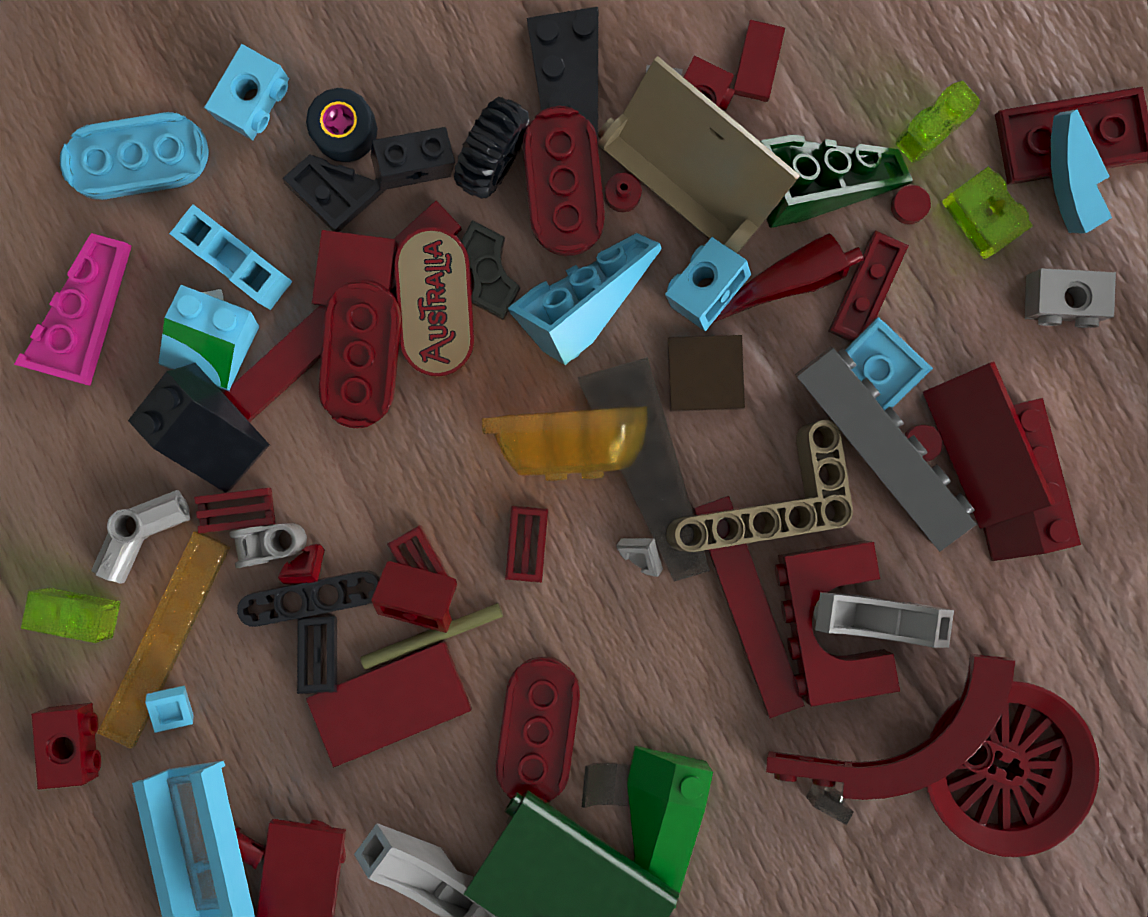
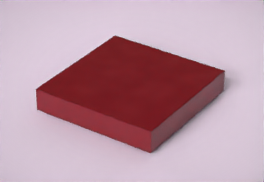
M322 230L312 304L326 307L328 299L338 288L355 280L374 281L383 285L391 292L397 241L390 238Z

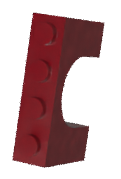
M864 540L778 555L780 564H775V575L778 586H784L786 601H781V610L784 622L790 623L792 637L787 638V644L791 660H797L799 674L794 675L798 697H803V700L812 707L900 692L893 653L880 649L851 655H833L821 648L812 628L813 613L816 603L820 598V592L827 593L839 586L880 579L874 542Z

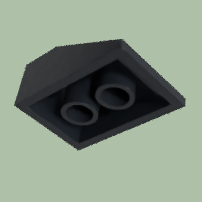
M196 363L166 371L128 420L153 449L225 493L235 486L270 446L264 437Z

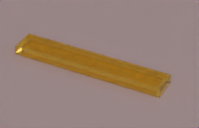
M193 531L99 728L98 734L130 749L136 746L150 717L145 703L146 695L163 690L231 546L203 533L198 534V531Z

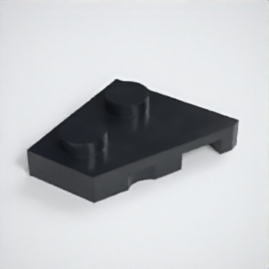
M311 154L283 177L284 184L335 232H340L385 191L379 190L377 179L372 180L355 174L354 169L342 165H331L327 160Z

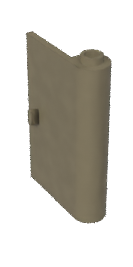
M658 56L650 65L624 113L616 120L609 118L597 134L601 138L598 146L709 240L713 237L737 254L800 177L796 171Z

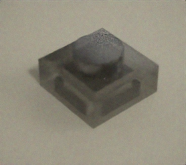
M813 784L806 796L813 807L845 825L848 824L854 813L847 803L844 802L846 799L842 797V793L833 787H825L823 790Z

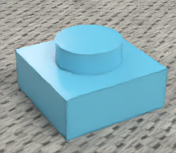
M185 685L146 695L145 703L155 733L193 724L194 715Z

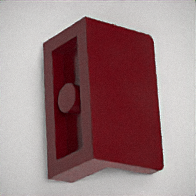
M388 561L371 601L378 615L447 633L452 621L448 608L457 587V581L452 577Z

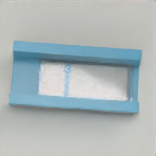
M224 761L167 769L144 780L132 783L162 917H255L221 769L225 766Z

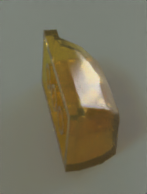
M647 406L502 415L482 418L483 434H494L504 459L518 475H545L546 481L568 479L567 474L581 473L582 479L603 478L605 471H616L634 464L644 445L648 423Z

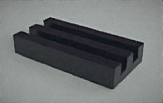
M337 617L298 618L297 694L337 692ZM323 625H327V684H322ZM308 626H314L313 685H308Z

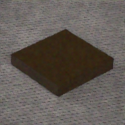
M742 335L668 337L670 412L745 408Z

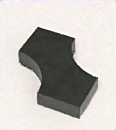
M472 220L461 240L467 250L470 268L474 276L472 304L504 320L509 311L508 307L513 304L520 290V286L506 274L502 266L501 252L505 237Z

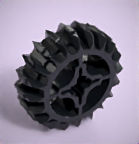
M497 97L488 103L487 107L482 110L479 118L475 120L474 126L468 132L466 141L462 144L463 148L458 155V162L455 165L454 180L456 185L463 188V191L481 199L491 196L496 191L520 152L524 132L529 125L528 111L521 108V105L503 97Z

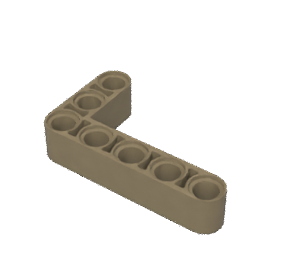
M820 420L803 425L798 430L796 444L805 498L678 518L673 520L667 528L666 538L668 543L678 551L697 552L846 526L853 516V506L839 428L829 420ZM816 429L823 435L821 447H818L813 440V433ZM822 466H825L829 472V479L826 484L819 478V470ZM829 502L835 509V515L831 521L825 515V507ZM793 508H796L800 513V521L796 527L789 520V514ZM758 513L765 519V527L760 533L753 526L754 517ZM721 519H725L730 526V532L724 539L717 533V524ZM686 524L690 525L694 531L693 541L688 545H685L680 539V531Z

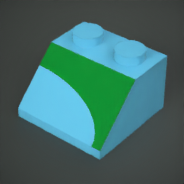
M180 285L164 317L158 363L172 370L196 363L217 387L229 391L259 329V325L251 311Z

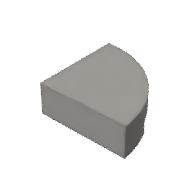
M621 538L616 546L620 555L625 560L629 559L636 566L642 568L640 572L656 577L660 575L663 567L654 538Z

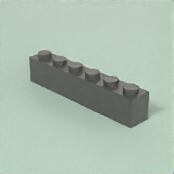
M830 346L795 375L939 552L977 525L970 516L975 511L961 493L954 497L946 487L951 480L937 464L932 468L923 458L928 452L914 435L909 439L906 438L899 429L904 422L890 406L885 410L880 406L876 398L881 394L867 377L862 381L858 379L852 371L857 365L843 348L837 352Z

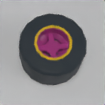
M334 88L326 90L314 98L308 108L306 125L309 136L324 155L334 161L351 162L359 160L370 152L372 140H376L378 128L371 108L361 95L351 89Z

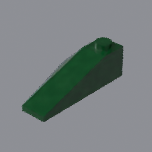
M787 135L760 141L800 175L766 218L770 228L802 222L904 187L913 181L899 149L859 144L856 148L839 146L836 140L825 139L822 143L805 141V136Z

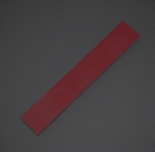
M726 496L693 509L695 515L732 510L734 508L730 497ZM721 519L717 524V533L724 539L730 532V526L725 519ZM747 544L709 549L710 557L767 716L773 718L804 707L802 697L797 695L795 678Z

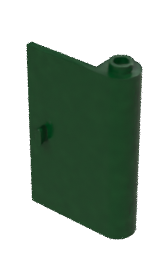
M526 790L523 795L516 792L504 811L509 815L506 822L507 826L463 893L496 917H670L679 897V893L529 790Z

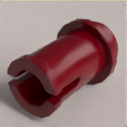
M237 826L235 831L242 861L256 869L265 854L266 845L264 846L240 833L241 828Z

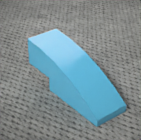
M1078 110L1060 112L1053 117L1051 134V170L1054 191L1068 232L1087 233L1112 218L1097 187L1098 183L1110 176Z

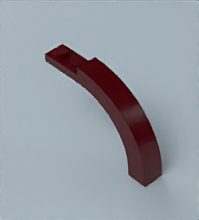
M970 654L964 689L948 719L931 737L902 754L876 761L856 762L769 751L766 772L774 773V778L777 780L788 782L797 781V777L812 778L813 784L824 787H834L835 782H842V797L845 799H885L923 789L945 778L961 767L987 740L999 721L1007 703L1013 682L1015 660L1006 657Z

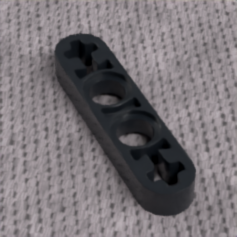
M362 570L318 579V582L297 583L257 591L244 596L240 600L237 614L245 625L258 627L372 603L371 599L380 577L373 571ZM361 577H365L367 583H373L374 589L369 591V597H365L361 591L354 592L348 595L351 601L346 602L347 590L342 580H347V588L360 584ZM325 584L333 585L338 591V600L333 605H327L320 600L319 591ZM287 592H295L300 595L302 606L299 611L290 612L284 607L283 598ZM273 594L275 596V609L260 613L259 619H257L255 613L249 614L248 607L253 605V599L256 600L257 605H264L273 602L270 595Z

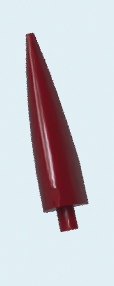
M830 233L787 255L740 288L713 322L760 304L792 295L814 292L847 277L850 266L864 260L863 254L859 247L844 253L836 239Z

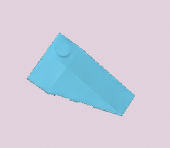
M636 233L598 253L596 262L582 268H578L575 265L567 269L566 273L568 276L549 286L547 281H544L535 286L508 307V310L544 353L566 365L594 342L661 251V245L659 242Z

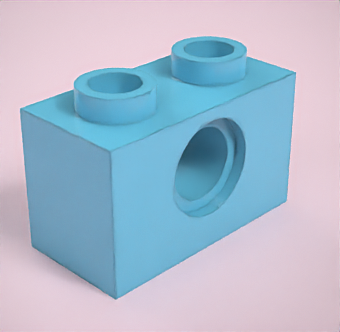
M241 44L204 108L217 121L254 140L257 133L263 132L267 127L270 119L269 113L276 101H281L285 96L289 77L279 64ZM258 89L253 99L244 100V96L249 90Z
M711 237L705 246L701 245L695 250L690 264L683 273L673 277L667 287L665 296L675 311L706 331L751 276L748 262L745 258ZM705 278L714 279L709 286L698 287L701 280Z

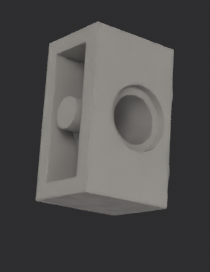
M1041 268L1026 275L1025 319H1038V325L1057 326L1062 325V321H1075V327H1098L1100 321L1114 317L1116 272ZM1065 292L1072 295L1074 299L1073 308L1066 303Z

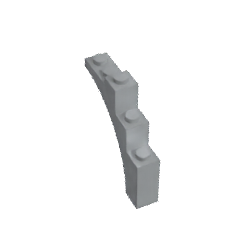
M376 823L354 853L369 880L387 886L415 900L440 917H496L463 894L473 876L457 871L441 847Z

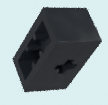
M446 127L372 140L371 159L380 191L451 177L455 159Z

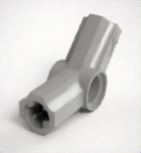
M175 490L132 508L114 512L108 519V534L91 571L96 576L105 580L125 583L145 539L150 535L190 520L189 506L180 491ZM130 516L136 522V530L132 535L126 530V521Z

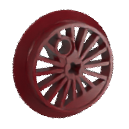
M1013 681L1007 703L997 722V733L993 729L975 755L958 768L971 771L950 780H946L945 777L926 788L936 813L949 830L959 839L980 851L992 855L1025 857L1057 846L1073 834L1082 824L1094 803L1097 793L1100 770L1096 744L1087 724L1067 701L1043 687ZM959 698L956 701H954L940 716L939 720L935 724L930 734V737L935 732H937L940 729V727L944 724V722L948 719V717L954 710L955 706L957 705ZM1009 703H1018L1019 707L1009 729ZM1032 709L1036 710L1041 716L1023 733ZM1049 726L1052 727L1055 733L1054 736L1031 745ZM1052 750L1049 758H1034ZM994 757L1003 762L1010 763L1008 768H1000L994 764ZM1030 769H1044V772L1041 776L1030 771ZM1027 778L1039 783L1037 790L1027 781ZM974 783L963 794V796L957 802H955L951 795V792ZM1019 786L1033 798L1029 809ZM1010 794L1022 819L1013 823L1010 821ZM983 795L975 818L965 814ZM998 797V824L987 823Z

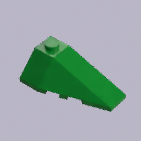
M634 745L627 777L634 861L680 894L705 812L713 770L704 760Z

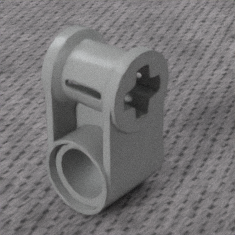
M295 523L275 524L265 527L257 526L229 532L230 538H234L238 556V561L235 563L236 568L267 563L273 559L296 555L305 548L307 543L305 530ZM283 530L287 531L292 538V544L288 550L284 549L279 542V536Z

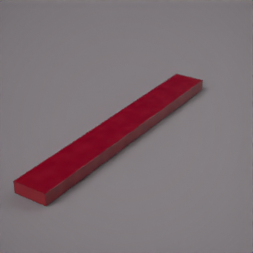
M436 200L394 238L397 241L396 252L401 242L418 229L437 227L445 229L456 236L462 228ZM395 263L393 270L391 293H393L396 290ZM324 306L317 307L232 384L229 391L226 390L223 393L249 422L321 358Z

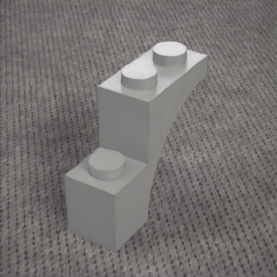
M820 592V598L814 610L816 619L815 631L881 638L932 648H949L954 610L911 602H895L856 594Z

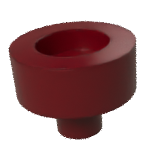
M629 173L615 174L608 180L605 187V200L608 206L622 213L633 210L641 198V184L635 176Z

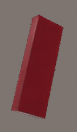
M876 230L872 233L863 252L864 260L859 262L828 332L853 342L877 318L909 245Z

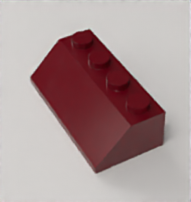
M1043 398L1013 404L1055 504L983 528L991 561L1047 554L1081 545Z

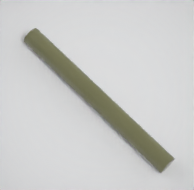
M499 603L455 619L451 621L447 633L430 629L361 656L362 666L364 670H369L503 617Z

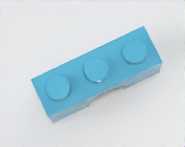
M193 204L169 233L269 310L272 309L293 282Z

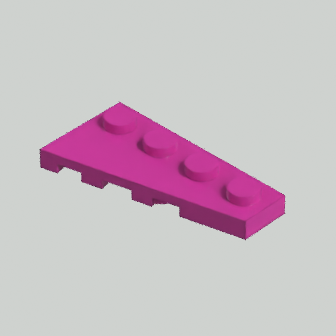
M93 233L89 235L67 273L68 280L60 293L56 292L49 303L52 307L42 324L36 325L30 336L32 338L31 343L24 354H19L14 365L91 386L131 251V245Z

